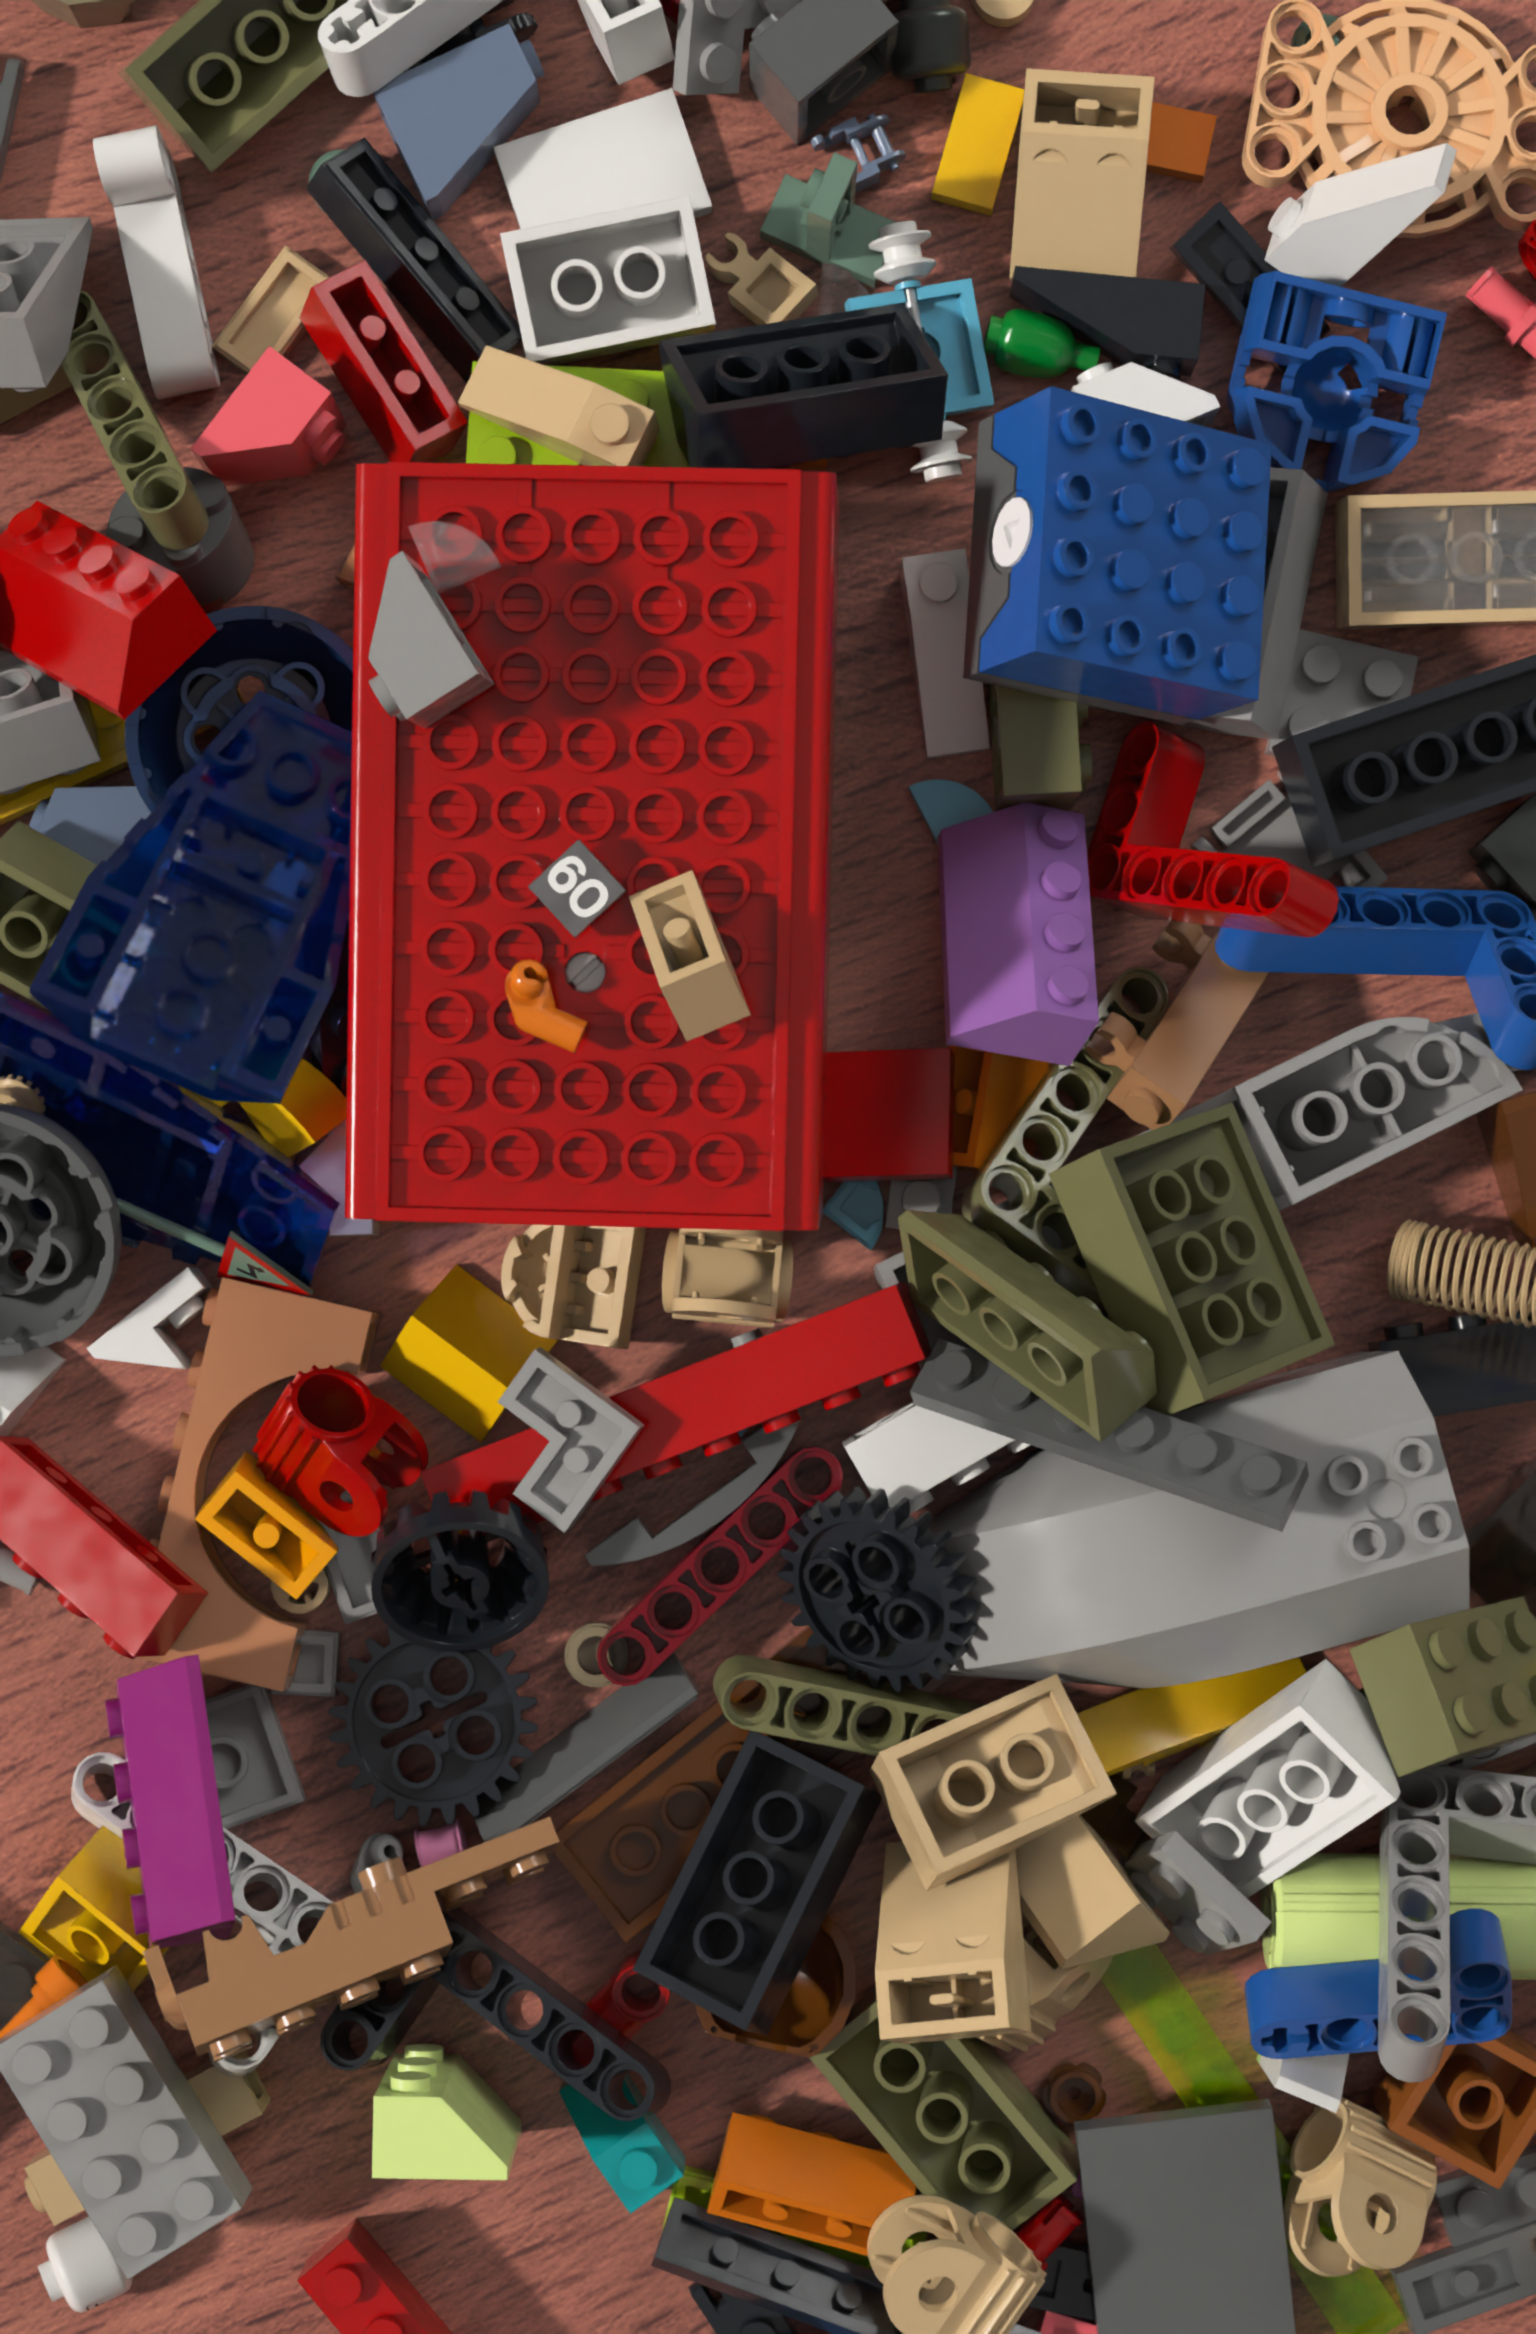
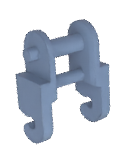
M872 113L866 117L867 121L858 124L856 118L853 117L831 127L826 137L823 138L822 134H819L811 140L814 151L827 149L842 141L847 145H852L862 167V172L857 174L855 193L879 183L882 171L889 168L891 172L900 168L898 164L906 158L904 150L894 151L884 130V127L890 122L888 115L884 114L876 117L875 113ZM872 134L882 156L869 162L860 139Z

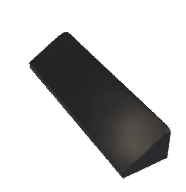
M365 137L320 165L307 185L309 194L361 257L367 261L371 269L465 382L468 383L471 377L473 361L478 362L486 345L509 353L522 342L520 327L517 321Z

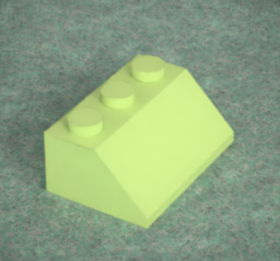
M421 2043L405 2046L404 2053L394 2054L373 2096L372 2178L508 2180L521 2136L522 2120L459 2054H443V2046L437 2044Z

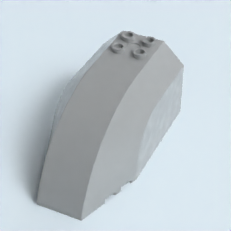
M1399 1351L1355 1352L1253 1380L1207 1401L1169 1415L1307 1462L1309 1477L1282 1532L1038 1447L1010 1467L1003 1469L988 1479V1482L958 1502H954L933 1516L929 1526V1530L934 1535L947 1530L952 1533L950 1540L944 1546L949 1554L965 1553L968 1557L957 1570L961 1575L976 1578L977 1584L965 1596L979 1602L981 1607L970 1618L978 1626V1630L966 1642L969 1646L968 1651L945 1675L1041 1681L1057 1674L1060 1681L1066 1683L1130 1688L1174 1686L1268 1666L1393 1631L1410 1623L1470 1609L1469 1544L1433 1415Z

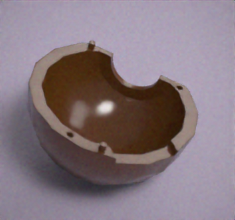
M826 1914L768 2036L744 2031L696 2004L694 2005L703 2029L710 2036L771 2051L810 2058L819 2054L842 2031L856 1998V1962L844 1932Z

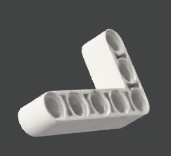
M97 1752L87 1756L78 1764L73 1775L71 1800L75 1810L83 1818L98 1828H101L102 1825L122 1839V1829L134 1827L131 1803L118 1804L117 1795L107 1801H96L85 1793L83 1783L89 1776L96 1773H105L114 1778L113 1764L124 1763L125 1760L110 1752ZM223 1827L235 1921L242 1925L241 1917L248 1914L265 1942L270 1945L269 1948L273 1955L304 1944L298 1934V1923L308 1917L320 1919L328 1905L334 1902ZM255 1881L266 1882L276 1890L278 1905L268 1911H257L247 1904L244 1897V1888ZM275 2026L254 2034L257 2041V2051L252 2057L247 2059L229 2057L214 2062L210 2051L208 2054L212 2064L221 2073L228 2076H244L253 2072L263 2062L279 2038Z

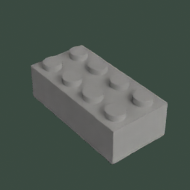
M117 1965L11 2030L0 2039V2072L127 2280L242 2209L253 2187Z

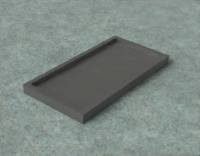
M1269 2099L1074 2121L1097 2334H1296L1273 2108Z

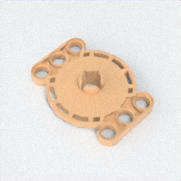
M1285 0L1272 10L1263 32L1242 152L1243 169L1251 181L1265 188L1281 186L1299 172L1307 189H1309L1315 182L1448 143L1457 152L1445 193L1395 238H1421L1447 232L1473 219L1488 205L1495 220L1504 228L1512 231H1526L1536 219V211L1530 214L1514 212L1506 202L1505 192L1509 186L1516 183H1524L1536 191V152L1524 150L1516 139V129L1519 125L1525 122L1536 123V88L1530 84L1527 78V66L1536 61V45L1529 47L1514 63L1506 47L1483 23L1457 7L1434 0H1381L1367 3L1339 17L1328 28L1320 10L1313 3L1307 0ZM1384 14L1389 15L1381 18H1376L1361 27L1355 25L1366 18H1371ZM1287 17H1297L1308 25L1311 31V39L1300 47L1288 46L1279 39L1276 25ZM1336 36L1341 41L1337 46H1335L1333 38ZM1277 78L1291 80L1300 91V101L1291 108L1274 106L1266 96V86L1269 82ZM1403 96L1412 97L1409 109L1420 117L1425 131L1418 134H1404L1397 131L1390 125L1386 116V110L1397 107ZM1265 140H1277L1286 146L1290 162L1279 170L1263 168L1255 157V147ZM1313 155L1320 165L1315 172L1308 161ZM1480 184L1484 194L1477 200L1474 188ZM1454 203L1461 209V211L1448 218L1425 223V214L1441 211Z

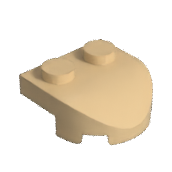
M531 1225L523 1235H516L512 1238L505 1252L501 1270V1285L505 1300L513 1303L518 1315L525 1322L522 1326L535 1335L549 1339L628 1350L646 1228Z

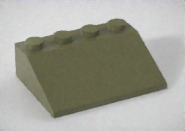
M1233 1102L1097 1149L1048 1173L1109 1320L1125 1332L1134 1331L1138 1333L1154 1351L1157 1394L1145 1404L1146 1408L1170 1415L1335 1346Z

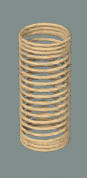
M1408 1219L1400 1226L1391 1248L1387 1269L1388 1294L1393 1300H1403L1407 1303L1411 1300L1416 1305L1422 1302L1426 1307L1433 1304L1437 1309L1444 1306L1449 1312L1455 1309L1460 1314L1466 1311L1472 1317L1478 1314L1483 1319L1489 1316L1493 1321L1500 1318L1506 1324L1512 1321L1516 1326L1523 1323L1527 1328L1533 1325L1536 1327V1273L1527 1303L1529 1280L1536 1258V1247L1532 1250L1528 1243L1521 1247L1516 1240L1509 1245L1505 1238L1498 1243L1494 1236L1487 1240L1482 1233L1475 1237L1471 1231L1464 1236L1460 1229L1453 1233L1451 1228L1447 1227L1442 1231L1438 1225L1431 1229L1426 1222L1421 1221L1419 1223L1416 1220ZM1436 1233L1437 1242L1433 1253L1430 1276L1426 1286L1424 1287L1425 1272L1429 1262L1431 1243ZM1446 1235H1448V1245L1441 1279L1436 1289V1275L1440 1264L1442 1246ZM1459 1237V1248L1455 1260L1453 1278L1447 1291V1279L1453 1249ZM1470 1239V1252L1464 1280L1458 1294L1459 1276L1462 1269L1464 1252ZM1481 1242V1256L1478 1263L1476 1279L1471 1294L1469 1295L1470 1279L1474 1267L1476 1251ZM1492 1245V1259L1489 1267L1488 1278L1485 1289L1481 1296L1482 1278L1485 1270L1486 1259L1489 1249ZM1504 1248L1500 1278L1492 1299L1497 1262L1501 1250ZM1515 1249L1512 1277L1506 1297L1504 1299V1288L1508 1266L1510 1263L1512 1253ZM1526 1252L1523 1280L1515 1302L1519 1270ZM1418 1290H1419V1296H1420V1297H1419V1298H1416L1415 1296H1416V1294H1417V1292H1418ZM1430 1292L1431 1299L1428 1301L1426 1300V1297ZM1440 1294L1442 1300L1441 1303L1437 1302V1299L1439 1298ZM1452 1297L1453 1304L1449 1305L1448 1302ZM1462 1299L1464 1301V1307H1460L1459 1305ZM1475 1300V1309L1472 1310L1471 1305ZM1486 1303V1309H1487V1310H1486V1312H1483V1311H1482V1308H1483L1484 1304ZM1497 1305L1498 1313L1495 1315L1493 1310ZM1509 1306V1316L1506 1317L1505 1312ZM1520 1309L1521 1317L1520 1319H1517L1516 1314ZM1532 1310V1320L1529 1322L1527 1317Z

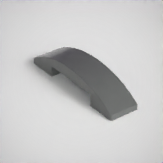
M799 1421L765 1434L763 1426L745 1437L742 1443L756 1462L656 1534L652 1533L640 1514H638L588 1550L584 1556L591 1566L633 1562L680 1546L707 1531L737 1509L767 1478L787 1449Z

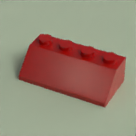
M38 500L28 509L16 514L10 521L8 528L0 535V648L124 720L217 631L179 574Z

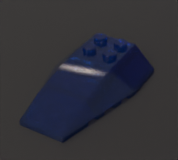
M259 690L207 746L204 756L187 774L183 772L167 790L166 797L147 818H141L124 836L123 844L107 861L102 860L89 874L34 978L29 993L89 1046L211 1100L280 1104L336 987L349 914L352 732Z
M0 991V1077L4 1075L6 1078L8 1075L13 1074L14 1079H16L17 1076L23 1077V1083L29 1080L33 1083L30 1086L32 1089L37 1087L41 1091L38 1096L44 1097L45 1101L43 1104L46 1105L43 1115L69 1130L89 1149L108 1177L116 1198L134 1204L225 1245L232 1231L311 1288L340 1205L338 1201L266 1139L188 1084L105 1039ZM39 1198L33 1199V1207L38 1214L44 1217H52L50 1209L44 1201ZM120 1213L122 1245L137 1249L141 1242L145 1241L172 1249V1258L175 1260L196 1265L202 1257L221 1263L222 1257Z

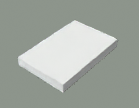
M672 88L493 147L520 229L690 195L694 218L713 213L712 203Z

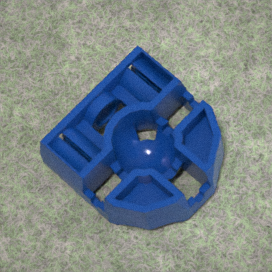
M1279 271L1267 272L1257 276L1253 281L1226 396L1238 435L1272 444L1270 467L1301 469L1308 438L1322 442H1331L1323 480L1313 479L1327 493L1390 474L1417 444L1420 427H1417L1419 420H1416L1418 409L1422 408L1424 396L1430 389L1447 313ZM1325 319L1347 327L1370 328L1367 343L1352 336L1331 335L1319 340L1323 320ZM1251 358L1287 366L1281 382L1280 393L1251 386L1244 387L1246 381L1244 374ZM1347 364L1357 373L1361 388L1348 391L1345 381L1338 375ZM1378 389L1405 395L1399 422L1372 416L1375 410L1370 409L1372 398L1378 397Z

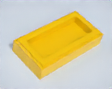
M968 73L965 74L932 190L931 200L988 216L992 215L1023 106L1024 89Z

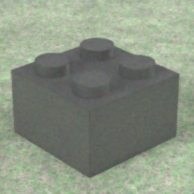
M802 0L785 15L781 11H776L766 17L751 35L753 40L749 43L750 89L795 144L799 145L890 71V59L896 50L899 21L881 0Z

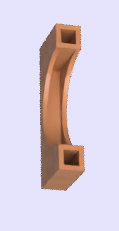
M222 1277L219 1289L213 1287L210 1289L202 1317L203 1325L210 1326L205 1351L196 1350L188 1373L187 1385L195 1389L190 1414L181 1413L173 1437V1450L181 1451L175 1476H166L158 1500V1512L166 1514L160 1539L152 1538L150 1540L153 1546L205 1589L208 1595L165 1656L136 1658L163 1664L184 1656L199 1654L201 1673L281 1692L290 1688L291 1682L294 1681L302 1644H296V1642L302 1637L308 1623L283 1615L250 1594L225 1565L217 1550L211 1532L197 1522L195 1518L206 1498L208 1473L214 1452L222 1435L239 1412L266 1390L281 1382L295 1378L299 1371L305 1374L308 1373L313 1365H316L318 1369L328 1368L332 1365L334 1369L345 1372L349 1371L353 1375L367 1374L381 1312Z

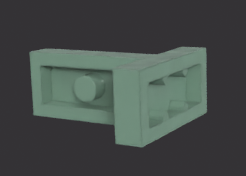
M834 152L826 171L815 168L808 183L785 174L760 229V239L875 288L878 279L874 277V272L885 263L883 253L870 250L868 244L880 238L879 228L897 222L854 204L858 162Z

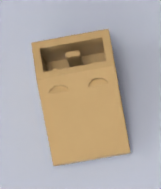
M1026 68L1010 281H1012L1015 266L1136 277L1155 77Z
M903 1841L886 1843L875 1962L880 2040L910 2044L1031 2032L1016 1849L986 1865L926 1891Z

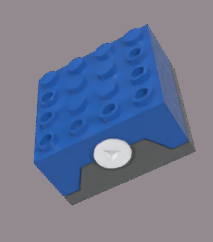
M1053 386L980 421L963 678L1179 725L1258 701L1272 444Z

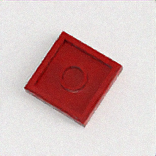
M951 1048L827 1052L823 1179L826 1182L953 1179L955 1053Z

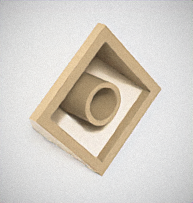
M1081 1815L1016 1848L1021 1911L1061 1969L1166 1941L1170 1933L1138 1887L1133 1883L1101 1836Z

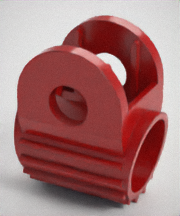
M313 1365L308 1373L305 1374L302 1371L297 1373L294 1380L288 1383L256 1434L259 1440L252 1449L253 1452L258 1453L256 1467L261 1468L266 1482H270L279 1492L295 1498L304 1510L327 1527L339 1533L355 1537L372 1534L387 1516L388 1502L386 1495L388 1492L380 1484L389 1486L391 1489L409 1486L417 1481L421 1476L420 1472L425 1470L428 1465V1450L417 1428L385 1400L372 1395L369 1388L356 1376L350 1374L349 1371L345 1372L334 1369L332 1365L322 1369H318L316 1365ZM383 1438L392 1446L394 1454L384 1453L376 1448L375 1445ZM345 1490L351 1495L353 1503H347L340 1498Z

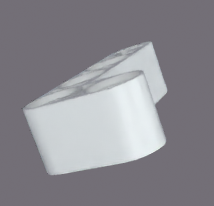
M349 0L322 21L318 29V40L339 91L347 96H367L384 87L503 0Z
M154 125L93 138V149L104 191L114 208L144 356L156 398L160 400L220 387V376L215 352L211 347L213 342L179 181L171 152L158 126Z

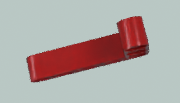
M1150 721L1140 722L1133 727L1121 746L1087 853L1090 896L1143 918L1307 938L1315 937L1325 931L1337 912L1339 901L1338 891L1332 882L1279 858L1179 849L1204 771V750L1199 744Z

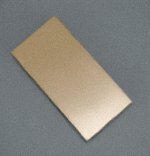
M285 245L212 344V349L245 375L249 373L269 346L287 359L307 332L299 317L311 287L330 277Z

